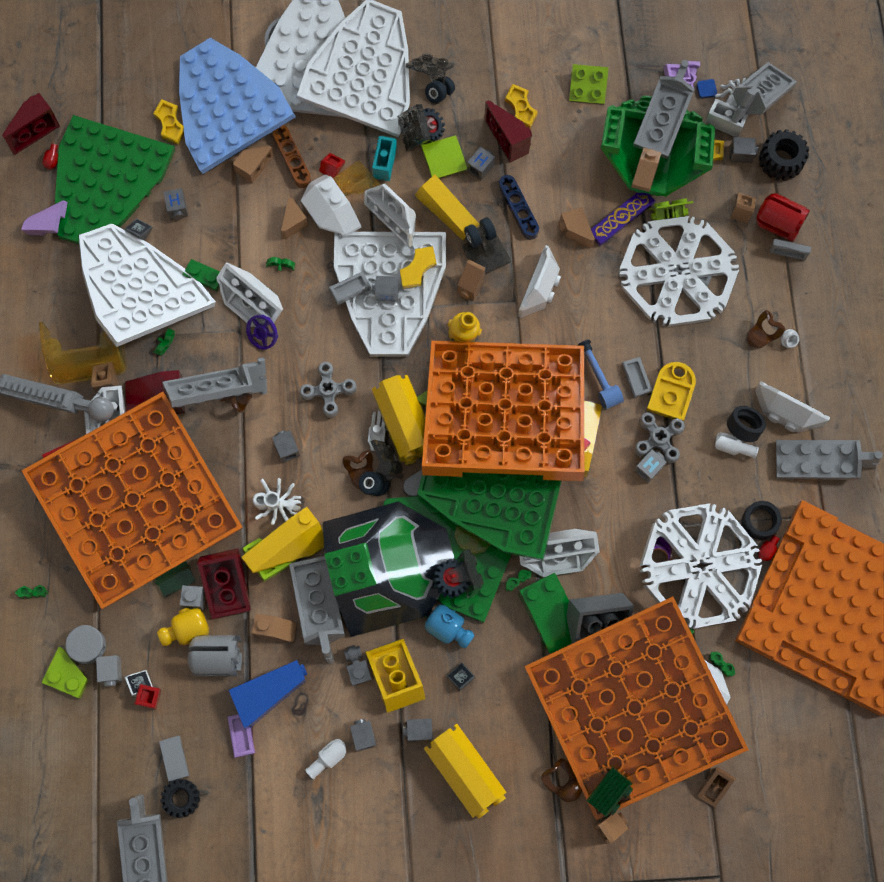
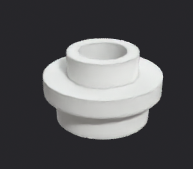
M793 329L786 330L781 336V344L786 348H793L799 343V335Z

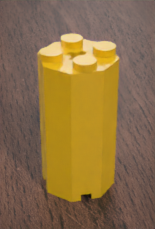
M396 375L381 381L378 389L374 386L372 394L400 462L410 465L416 462V459L423 457L426 417L408 375H404V379L401 378V375Z
M455 724L453 727L454 731L449 728L431 742L430 749L428 746L424 747V751L472 818L476 816L479 819L489 812L487 809L489 805L493 803L494 806H497L505 800L504 794L507 792L459 725Z

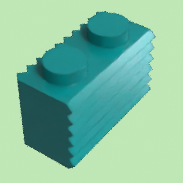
M379 136L372 163V177L374 179L390 181L397 150V141L395 138Z

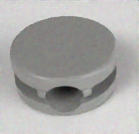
M82 625L74 628L68 634L65 648L69 657L80 664H92L96 662V657L103 656L106 649V640L104 635L96 628Z

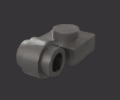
M352 645L344 650L347 662H353L352 665L346 666L352 686L371 681L366 660L358 661L359 658L363 657L360 646L355 647V645Z

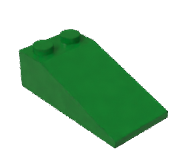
M553 573L519 590L518 596L548 653L552 654L571 645L572 642L566 618L569 599L556 574Z

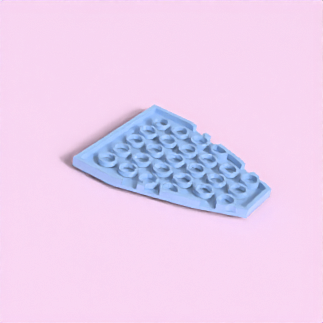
M209 38L180 56L179 96L185 143L202 174L296 117L278 85L240 54L214 39Z

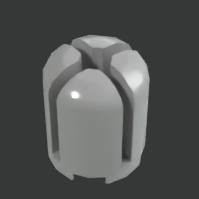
M199 635L194 637L188 648L191 651L188 653V665L191 672L196 676H238L236 671H241L242 653H240L238 648V642H241L240 636Z

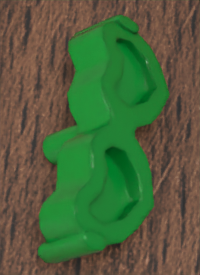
M271 257L267 259L266 267L278 266V271H281L283 266L294 271L295 262L287 258Z
M168 328L165 338L159 337L158 341L161 343L153 352L160 356L163 355L172 343L175 331Z
M521 570L517 578H509L507 580L505 591L512 592L520 583L529 580L532 573L527 570Z
M42 585L36 586L33 590L23 586L15 591V594L20 599H30L33 596L39 598L46 597L48 590Z
M711 652L709 654V660L713 662L714 666L719 667L726 677L735 675L733 664L723 661L721 653Z

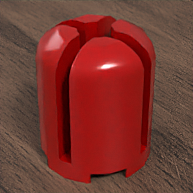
M773 193L768 195L756 215V223L759 227L787 241L794 242L810 210L780 194Z

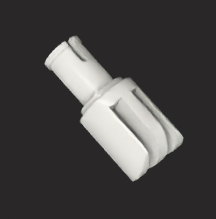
M720 432L716 435V449L734 456L740 453L754 459L756 458L759 447L744 443L728 433Z
M335 739L328 743L318 752L319 758L305 769L307 774L314 780L326 767H334L346 754L345 743L340 739Z

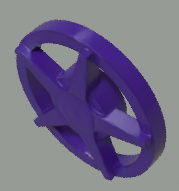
M259 314L248 320L246 333L249 341L261 350L273 347L277 341L278 333L271 318ZM256 318L265 320V323L260 324ZM252 322L256 326L254 329V334H251ZM268 325L271 326L273 333L269 331ZM253 337L262 340L263 346L258 344ZM272 337L271 344L267 346V338Z

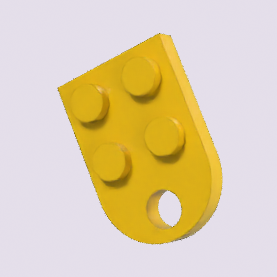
M671 362L663 366L657 376L646 411L673 420L681 419L684 421L696 384L695 374L692 369L680 362ZM681 369L684 375L678 377L674 374V370Z

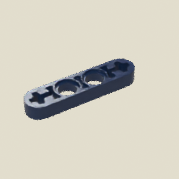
M511 175L502 176L499 182V189L519 229L526 239H535L539 233V225L516 180ZM506 181H507L508 184H510V189H511L510 192H509L508 186H507V185H504V182H506ZM512 196H518L520 198V201L518 203H513L510 201V198ZM525 211L528 216L522 219L518 216V213ZM528 222H529L530 228H531V229H534V233H531L530 231L527 232V230H528V225H527V223H528Z

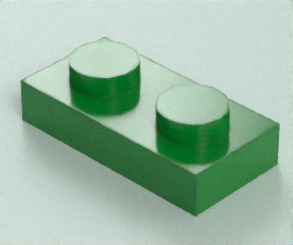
M191 259L185 269L186 273L183 272V276L187 278L193 277L203 286L217 292L220 286L216 278L220 271Z

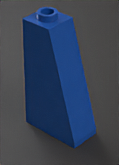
M296 660L229 690L245 730L255 725L306 682L304 676L308 674L303 664L299 665Z

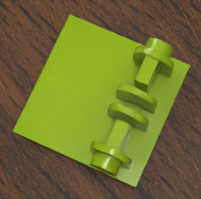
M573 64L569 101L605 104L609 67Z
M687 198L671 201V205H669V201L655 203L653 208H648L653 210L651 220L669 219V210L671 218L685 217L689 213L688 208H685L684 205L693 203V201L687 202Z

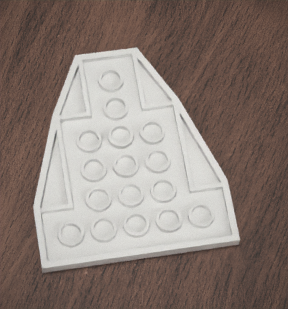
M292 0L279 19L256 66L260 72L278 85L293 112L343 117L296 99L307 63L345 19L339 0Z
M365 0L337 26L307 63L296 99L399 137L410 104L408 45L402 12L374 0Z
M109 224L79 235L82 274L95 319L116 347L215 306L214 299L200 282L196 281L193 277L187 278L183 276V272L186 273L185 268L149 243L120 227Z
M353 232L347 236L334 233V270L338 282L363 271L371 286V290L346 301L351 320L370 357L409 356L428 320L446 270V232H414L411 247H408L393 232ZM433 246L436 266L424 273L421 286L403 289L400 269L407 267L413 261L415 249ZM376 276L399 277L398 301L375 300V294H372V282L376 283Z

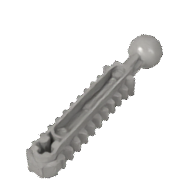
M1 374L0 395L73 414H77L78 410L89 412L92 419L98 422L107 421L114 412L113 404L105 397H97L89 401L83 399L84 396L74 391L6 374Z

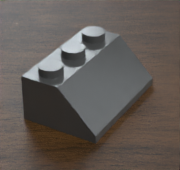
M623 593L570 599L566 618L572 644L632 616L634 605Z

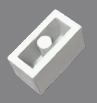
M715 99L705 123L707 125L711 123L715 126V129L734 137H739L748 115H744L739 119L738 123H734L731 121V118L737 107Z

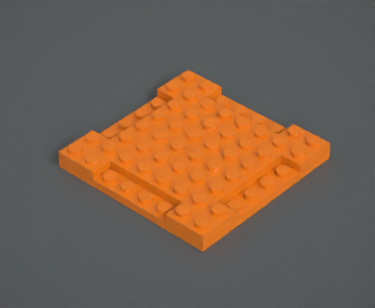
M431 341L422 475L462 477L463 472L543 475V480L584 481V346Z
M164 392L157 394L21 470L101 609L109 607L169 570L243 529Z
M804 500L800 501L736 636L735 642L881 717L884 716V543L838 521V517Z
M673 596L525 666L586 800L612 766L633 782L631 785L633 791L626 799L622 797L618 802L620 805L619 809H622L749 750ZM588 803L596 820L604 817L602 813Z

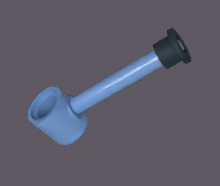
M582 341L577 346H584V354L603 389L598 392L603 408L607 410L623 403L624 398L620 388L617 385L609 386L592 353L591 341Z

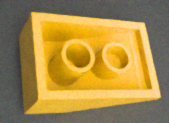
M404 639L366 652L387 713L425 700L422 682Z

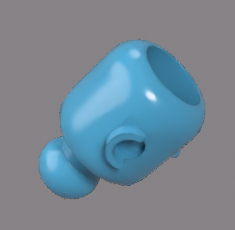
M442 604L433 610L424 625L425 630L441 642L448 644L454 639L462 648H467L475 636L471 630L462 628L464 624L462 616L457 614L455 610H451Z

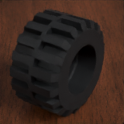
M785 129L784 132L777 130L776 133L770 134L759 155L760 167H764L763 172H768V176L771 178L772 176L776 177L775 180L782 178L783 181H786L788 177L793 179L795 175L798 176L809 157V146H806L807 141L802 140V135H796L795 131L791 133L788 129ZM776 151H785L790 154L792 159H782L777 155Z

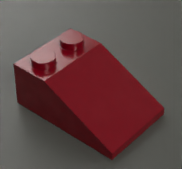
M37 93L23 102L2 136L13 155H16L59 128L60 125L51 107L42 95Z
M487 100L485 102L484 120L508 161L511 163L529 154L532 137L530 128L526 127L523 121L490 100Z
M180 371L157 372L125 381L126 412L161 392H164L166 395L162 382L183 378ZM185 406L173 407L176 414H185Z
M239 548L200 556L197 564L211 619L251 611Z

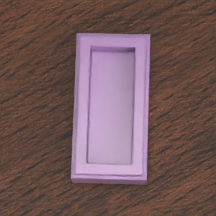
M239 714L228 716L234 757L255 754L251 728L244 729Z

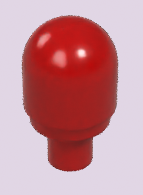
M51 144L50 149L44 153L42 164L46 169H54L57 166L58 153L56 152L58 145Z
M773 535L769 541H765L758 551V556L761 560L770 561L774 557L778 549L776 544L780 540L777 536Z

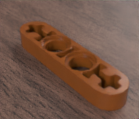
M282 125L272 131L273 138L295 184L300 188H305L311 182L310 173L288 128ZM279 131L284 134L285 140L282 141L281 136L278 134ZM286 145L293 147L290 152H285L283 148ZM293 160L300 161V165L297 167H292L290 163ZM301 171L302 176L305 178V181H302L300 179L298 172Z

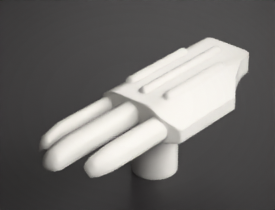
M378 409L377 424L375 425L376 412H373L368 434V443L370 444L371 451L380 452L384 444L386 431L383 418L380 427L381 413Z

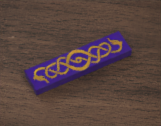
M637 192L591 229L595 242L602 246L651 207L655 200L649 193Z

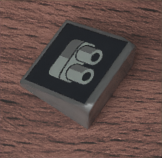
M135 219L125 230L145 241L153 227L139 219Z
M463 663L447 675L459 691L475 679L473 673Z

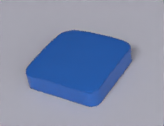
M714 79L697 82V90L701 99L715 97L717 89Z

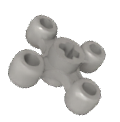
M322 362L318 367L319 375L322 377L318 386L305 384L301 386L299 393L305 401L312 400L314 397H322L325 400L323 406L324 415L328 418H334L338 414V406L334 402L338 394L353 395L357 390V385L352 379H346L342 383L334 382L332 380L333 366L329 362Z
M644 413L640 417L639 424L649 432V439L636 443L634 447L635 454L638 457H645L652 448L661 449L665 461L675 463L680 457V452L670 444L669 439L671 436L680 435L684 431V422L681 419H674L668 427H658L655 423L654 415ZM657 435L661 436L662 441L658 440Z

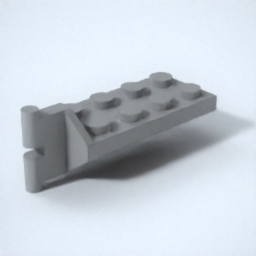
M687 60L681 62L676 77L660 76L633 147L641 150L643 148L653 149L661 152L660 157L668 158L695 90L683 80L689 65Z
M767 62L735 88L732 94L738 108L731 121L738 123L739 119L744 115L763 114L788 93L797 81Z
M263 357L258 358L257 362L242 364L237 368L162 382L163 389L172 408L183 407L193 403H203L213 399L220 400L233 395L240 396L244 393L246 395L258 392L263 395L268 393L267 378L264 376L266 375L265 358Z
M776 440V479L860 480L862 468L876 469L883 457V453L881 451L862 452L860 440Z
M325 556L291 563L289 566L305 645H321L326 662L332 664L334 658L331 642L344 637L345 634Z
M139 794L129 800L131 818L117 821L123 882H168L161 815H146L145 797Z

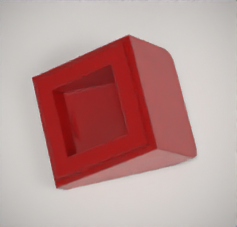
M329 153L321 160L319 171L334 179L345 164V160Z
M140 684L135 705L156 710L161 689Z

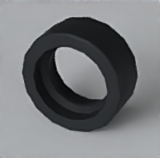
M738 406L727 419V427L730 433L737 439L744 442H754L758 440L765 430L766 421L757 410L748 406ZM739 419L745 420L746 422L750 423V425L754 429L746 427L739 421Z
M768 501L752 503L742 516L744 530L749 536L760 540L773 536L779 530L782 521L779 509ZM763 509L772 516L773 525L769 530L759 531L752 526L750 516L755 510Z

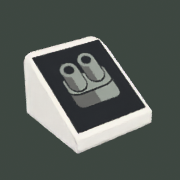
M147 670L125 677L131 695L134 697L137 696L140 684L153 687Z

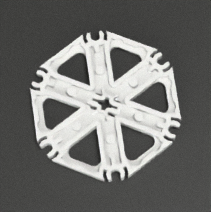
M689 216L649 221L647 224H643L644 233L637 229L632 235L619 269V277L627 278L626 281H621V286H623L622 290L649 320H651V316L654 314V323L657 318L664 320L662 326H665L667 321L670 320L668 327L707 322L715 318L716 315L713 313V310L722 313L727 305L739 272L737 270L739 265H732L730 262L736 261L737 256H735V252L708 223H706L704 229L702 228L704 220H701L699 225L694 224L695 217H692L688 223ZM681 226L683 228V234L676 252L659 235L658 230L660 228ZM702 236H709L721 249L720 255L693 259ZM638 245H642L658 264L633 266L631 259L635 248ZM677 266H679L680 270H683L681 275H678V272H674ZM726 275L727 282L722 295H714L699 278ZM664 283L655 305H649L636 290L637 287ZM681 290L700 309V312L681 316L675 313V306Z
M710 504L673 509L663 513L662 516L665 518V523L660 519H656L655 523H652L640 566H647L642 568L640 572L648 573V578L642 580V583L651 582V585H645L644 587L657 603L666 600L658 590L661 583L686 579L678 607L684 619L687 620L688 627L691 629L739 619L741 616L738 614V608L742 612H747V608L751 606L762 565H754L762 561L753 557V554L758 552L759 549H751V547L758 545L729 510L726 511L725 508H722L719 514L715 512V504L711 506ZM696 514L702 517L703 522L697 543L678 522L680 517ZM724 526H728L741 541L739 549L717 552ZM657 538H665L681 559L655 563L652 560V553ZM700 562L704 564H710L702 569L698 567L693 568V566H696ZM745 569L747 571L748 578L742 595L737 593L721 572ZM706 589L722 607L721 615L709 618L699 617L698 614Z

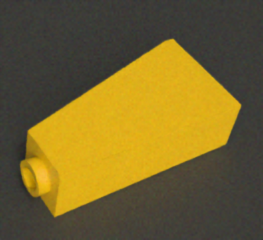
M435 174L416 192V198L462 240L466 238L464 232L466 226L473 224L476 228L479 226L475 218Z

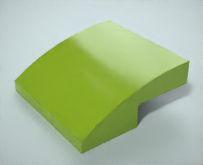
M456 135L421 145L431 177L435 174L438 178L467 170Z

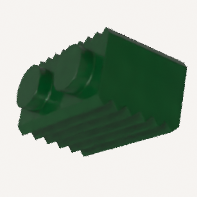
M612 766L586 801L605 817L609 813L613 816L620 807L618 804L619 800L622 797L626 799L633 791L631 787L633 782Z

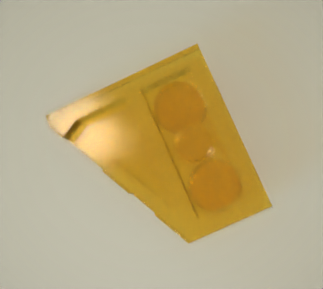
M359 160L333 178L345 196L352 193H363L364 190L380 185Z

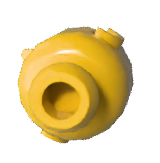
M471 312L458 313L453 319H449L447 324L448 335L451 341L474 342L477 336L481 335L482 329L480 328L479 320Z
M184 608L171 619V627H163L157 631L162 646H169L175 640L181 645H188L194 637L208 635L209 627L201 609Z

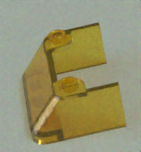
M43 321L39 322L41 349L49 376L54 383L65 384L92 379L93 366L109 362L113 363L116 375L126 371L125 344L116 347L105 331L100 334V345L62 351L60 342L57 339L51 338L50 331Z

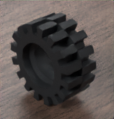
M175 779V781H170L168 785H165L164 791L161 792L162 799H160V802L163 805V810L168 815L177 818L188 817L199 806L200 792L192 782L185 779ZM179 790H184L188 794V801L182 807H178L173 803V795Z

